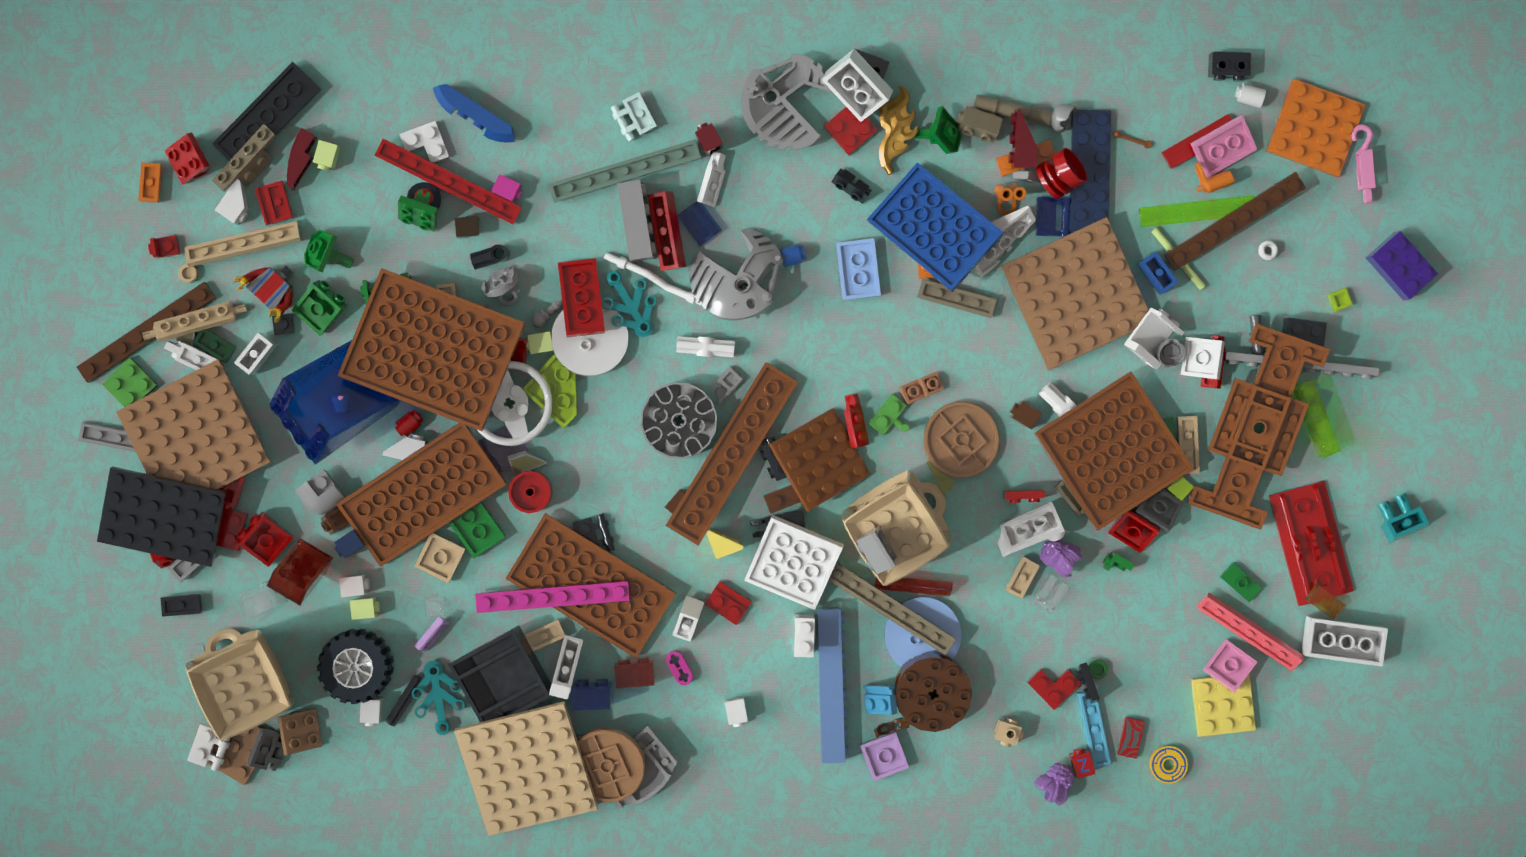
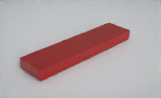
M1230 115L1223 116L1161 152L1169 168L1172 169L1193 157L1195 153L1190 143L1231 121Z

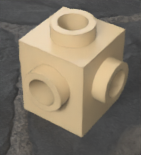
M998 718L993 738L999 740L1001 745L1011 747V745L1017 746L1018 741L1021 742L1024 731H1022L1021 725L1018 724L1019 721L1007 718V721Z

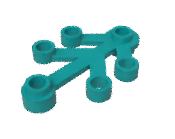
M615 270L610 271L606 276V282L609 286L615 287L624 304L613 302L611 298H605L602 301L603 309H612L631 314L635 321L623 319L621 315L616 314L612 317L611 322L616 327L624 326L634 329L635 333L640 337L649 336L653 331L650 316L652 308L656 304V298L652 295L645 298L644 304L646 306L643 316L638 311L642 292L646 288V281L638 279L635 282V292L633 300H631L621 283V274ZM611 275H616L618 280L612 281ZM642 282L644 284V287L639 288L637 286V283ZM648 298L653 299L654 303L652 305L647 303ZM605 301H610V302H611V306H610V307H606V306L604 305V302H605ZM619 317L621 323L616 324L614 318ZM641 324H645L647 326L646 331L641 330Z
M430 661L424 667V678L412 690V696L415 699L422 698L423 690L430 681L432 690L422 704L415 709V715L418 718L425 717L426 710L434 700L438 720L435 723V730L438 734L445 735L450 731V723L445 720L442 698L453 705L456 711L463 710L465 704L463 700L456 699L443 690L439 684V680L449 685L453 692H458L461 690L460 685L456 690L452 688L453 683H458L457 680H453L444 674L443 667L439 662ZM432 667L437 668L436 674L430 673ZM420 690L421 695L416 697L414 691ZM456 702H462V707L456 708ZM423 709L424 714L418 715L417 710ZM445 724L446 730L441 731L439 726Z

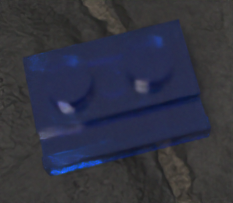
M696 201L677 215L699 246H702L722 231L705 206L700 202Z

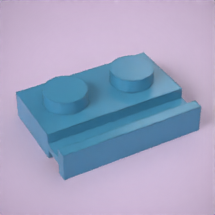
M863 686L866 689V694H864L866 713L897 714L896 695L893 694L895 686Z

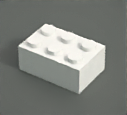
M855 49L851 50L830 67L822 79L860 122L889 101L893 92L890 86Z

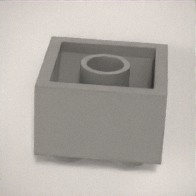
M879 525L858 537L856 540L857 549L867 557L868 560L866 562L871 571L875 570L876 574H879L896 566L899 558Z

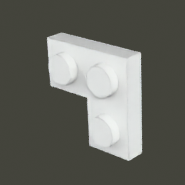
M436 121L399 134L406 150L411 152L425 147L429 160L432 163L450 158Z

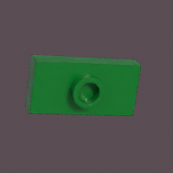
M1231 563L1220 576L1222 580L1248 602L1262 589L1234 563Z

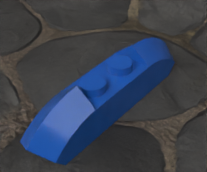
M448 84L438 85L433 88L439 104L449 114L452 115L458 110L457 115L467 120L469 117L474 121L473 125L480 130L486 128L484 136L488 139L504 143L515 142L513 127Z

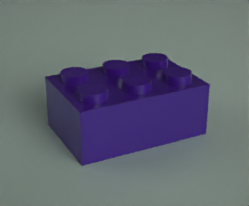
M1401 231L1394 232L1366 257L1368 262L1403 301L1410 300L1438 275L1436 270Z

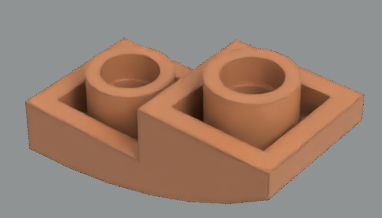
M934 372L900 386L899 389L907 405L939 392L944 387L938 373Z

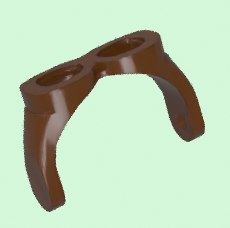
M898 718L894 719L891 724H879L874 729L876 738H879V736L888 734L891 731L909 728V724L905 719ZM897 722L901 723V726H900V727H897V728H894V727H893V725H894L895 723H897ZM887 726L888 730L882 732L881 728Z

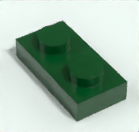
M209 329L199 331L193 341V344L224 363L229 361L237 348Z

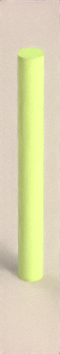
M1157 227L1151 231L1167 252L1174 248ZM1188 264L1181 267L1199 290L1206 286Z

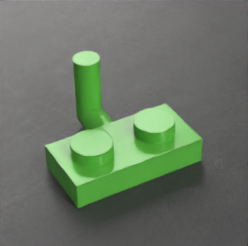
M891 394L868 424L882 435L887 432L892 424L901 431L906 432L909 430V426L902 422L898 416L907 405Z

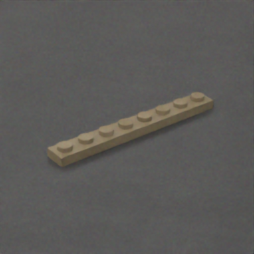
M836 562L829 577L830 582L944 655L948 653L956 640L955 637Z

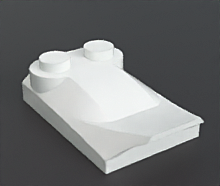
M1051 501L1001 524V534L997 543L1002 556L1005 557L1046 539L1050 541L1060 540L1065 534V529Z

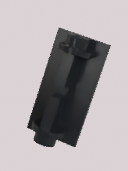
M840 168L831 182L835 184L836 188L849 194L853 200L863 204L872 191L869 188L870 186L858 179L856 184L852 181L856 176L846 169Z

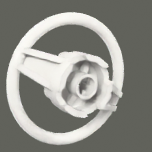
M510 361L491 413L498 420L504 422L512 438L497 436L485 427L483 432L477 430L489 441L505 446L524 444L537 437L546 427L552 412V395L544 377L536 369L525 363ZM508 369H518L531 375L538 382L544 394L545 407L543 416L538 425L529 433L524 417L528 412V397L521 387L514 385ZM507 398L513 400V405L510 409L508 406H504L505 399Z

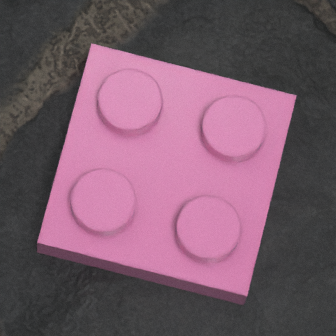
M1225 639L1203 671L1235 693L1257 664V661Z

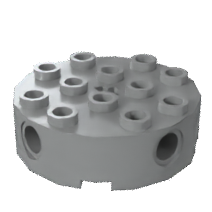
M673 382L659 387L647 398L641 411L640 426L645 440L656 452L668 458L685 459L699 454L710 444L717 429V413L713 401L702 389L689 383ZM681 415L685 422L677 426L674 418H678Z

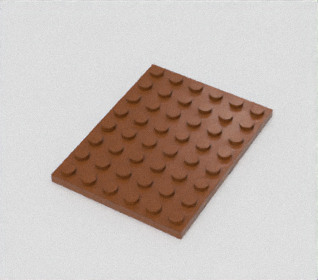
M381 268L338 376L483 432L526 323Z

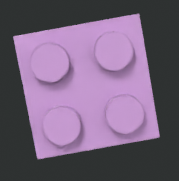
M896 731L860 744L873 781L909 768Z

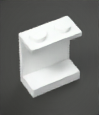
M1150 308L1124 345L1145 364L1158 370L1161 363L1154 356L1157 354L1159 344L1168 339L1172 332L1183 336L1184 332L1179 328L1180 324L1168 318L1169 314L1162 309L1157 311Z
M795 614L794 657H814V614Z

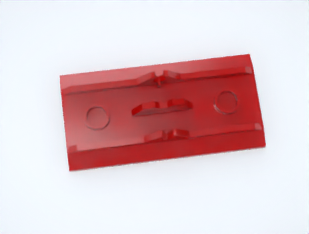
M1325 481L1268 495L1298 606L1353 592L1354 588Z

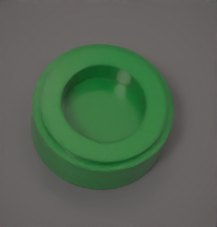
M1092 660L1088 665L1093 678L1101 679L1106 676L1108 668L1102 660Z

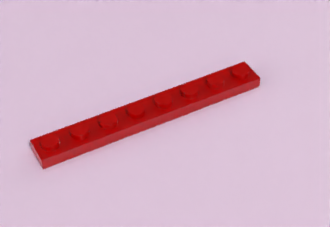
M383 138L374 155L513 225L522 207Z

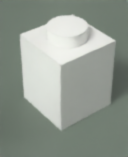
M365 574L339 578L341 597L365 595L367 590L370 589L369 579L366 578Z
M744 696L726 699L725 706L729 725L733 724V727L745 725L744 722H748Z
M374 698L365 703L361 702L360 723H365V726H376L377 723L379 724L382 721L383 698Z

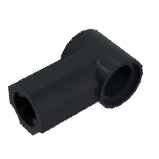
M500 244L470 254L471 263L475 270L499 262H505L510 257L509 249ZM502 248L504 250V256L498 259L496 256L497 249Z

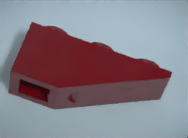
M1014 109L1010 120L1011 125H1013V132H1010L1009 143L1012 144V152H1009L1008 163H1011V168L1037 169L1038 148L1021 110Z

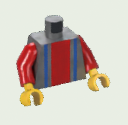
M287 265L279 272L274 268L264 267L236 277L233 284L235 282L242 284L237 290H242L245 284H248L246 288L270 309L268 318L276 315L277 317L274 322L277 323L280 320V316L291 306L293 286L287 279L294 272Z

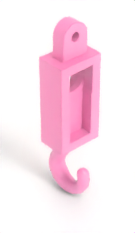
M1361 124L1353 129L1351 137L1353 141H1356V135L1359 131L1363 130L1367 133L1364 144L1355 152L1358 191L1363 190L1364 203L1368 204L1372 203L1371 189L1376 188L1373 150H1368L1373 139V131L1369 126Z

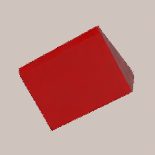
M1129 510L1115 520L1108 533L1141 553L1160 532V529Z

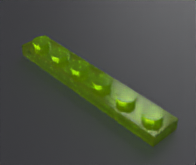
M1254 195L1139 208L1140 228L1221 219L1254 198Z

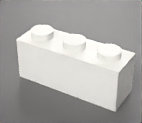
M564 636L549 695L568 700L583 643L582 639Z

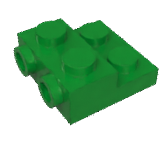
M323 280L313 282L292 309L319 336L324 334L331 323L347 307V304L344 303L345 298L338 293L334 294L330 290L331 286L329 283Z

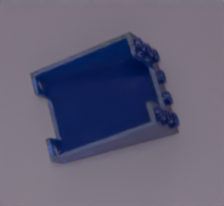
M352 340L282 378L269 404L272 412L278 415L285 429L291 432L295 442L301 445L307 458L312 460L315 465L388 414L401 401L338 376Z

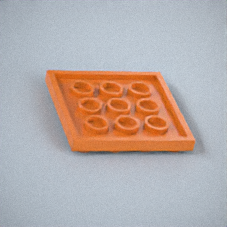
M1292 79L1266 152L1338 178L1353 141L1351 137L1352 131L1360 122L1365 104Z

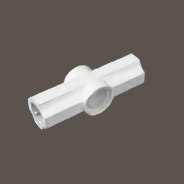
M678 336L676 353L696 354V356L703 357L720 356L734 358L735 341L715 340V338L710 337L693 338Z
M1051 382L1039 392V395L1052 407V410L1059 417L1077 406Z

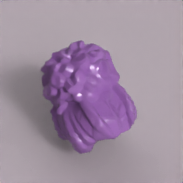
M1048 540L1044 542L1041 548L1040 559L1047 566L1054 567L1058 574L1067 578L1072 576L1070 573L1075 562L1082 559L1081 549L1076 545L1066 544L1062 540Z
M1058 762L1054 763L1049 771H1046V774L1040 775L1034 781V785L1042 791H1046L1044 796L1046 800L1055 802L1060 806L1067 800L1068 791L1074 784L1075 778L1069 766Z

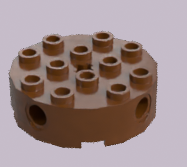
M936 652L922 653L905 662L895 676V689H893V693L896 695L897 708L907 723L919 730L938 732L950 729L963 719L970 708L972 690L969 678L958 661L948 655Z

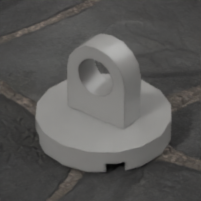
M502 268L490 274L489 280L487 282L484 280L481 288L487 297H497L502 304L512 305L518 298L515 284L518 282L519 276L513 268L511 270L509 268ZM506 292H510L513 294V296L511 298H506L503 296V294Z

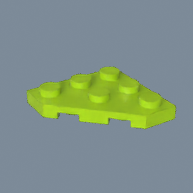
M554 354L538 372L544 377L551 391L552 412L550 417L565 429L577 416L576 374L565 368ZM532 378L522 390L544 410L545 399L543 391L538 382Z

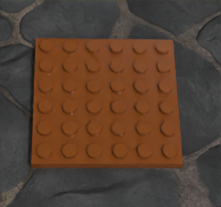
M1132 371L1034 433L1096 531L1194 469Z

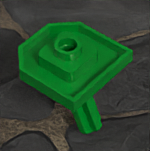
M941 106L938 107L934 124H931L930 129L918 128V133L913 139H929L930 144H938L946 154L958 152L962 136L961 132L957 131L958 123Z
M320 229L311 236L304 253L305 265L322 273L327 261L351 268L354 259L333 249L337 237Z

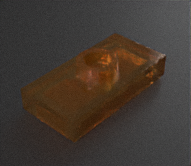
M1318 584L1305 597L1309 603L1333 620L1346 606Z

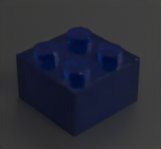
M599 678L595 682H589V679H577V682H574L571 687L572 710L611 709L613 705L612 681H608L607 678Z

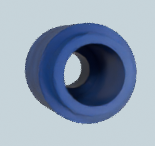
M796 244L780 249L784 267L796 265L806 260L803 245L798 246Z

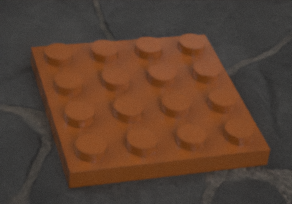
M833 408L769 444L806 512L871 475L857 449L851 448L849 435Z

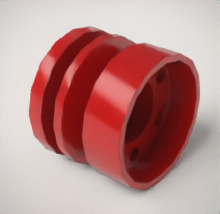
M1066 147L1054 154L1053 159L1049 158L1039 164L1036 169L1042 185L1056 199L1062 198L1065 194L1071 192V188L1075 189L1087 181V174L1083 164L1074 152Z

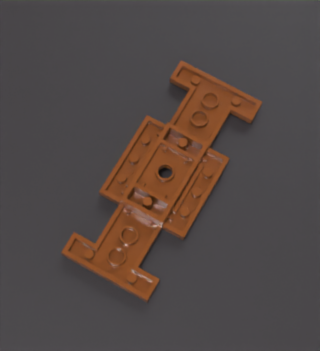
M1255 323L1249 342L1266 347L1267 349L1254 383L1234 378L1208 447L1209 451L1226 456L1213 491L1194 485L1188 504L1261 530L1268 511L1252 506L1250 503L1262 472L1265 470L1282 476L1309 407V403L1291 397L1304 362L1324 367L1330 349ZM1258 422L1263 423L1265 426L1261 433H1256L1253 429L1254 425Z

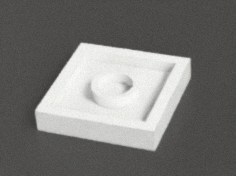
M1186 337V356L1182 362L1180 375L1219 380L1225 342Z

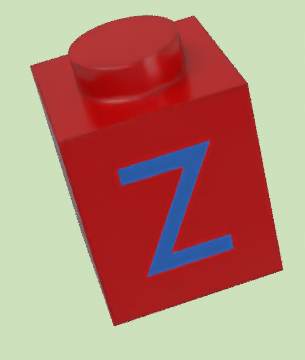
M1083 747L1073 750V753L1069 754L1074 776L1077 779L1096 774L1088 749Z

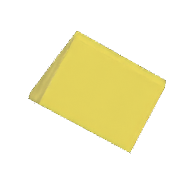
M711 528L707 531V536L716 559L740 551L744 547V543Z

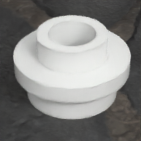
M1265 241L1260 244L1258 253L1262 259L1271 260L1276 257L1278 247L1272 241ZM1266 247L1270 248V254L1265 253Z

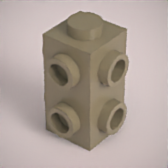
M966 106L964 111L958 114L956 123H959L957 131L967 136L978 137L984 142L993 143L999 134L1003 118L998 117L994 113L980 111L976 107Z

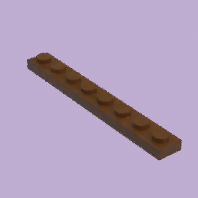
M1293 172L1165 253L1166 260L1173 271H1176L1306 189L1297 172Z
M206 282L201 283L78 365L77 369L85 381L90 383L156 339L154 337L144 341L142 332L153 330L154 322L199 310L216 299L215 295Z

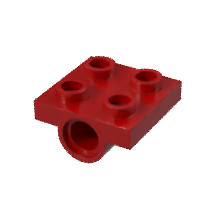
M192 132L185 134L164 150L182 185L209 171L210 165Z

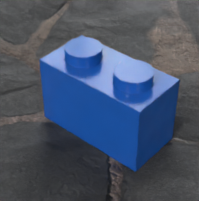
M1156 251L1137 263L1159 295L1164 294L1178 283V280Z

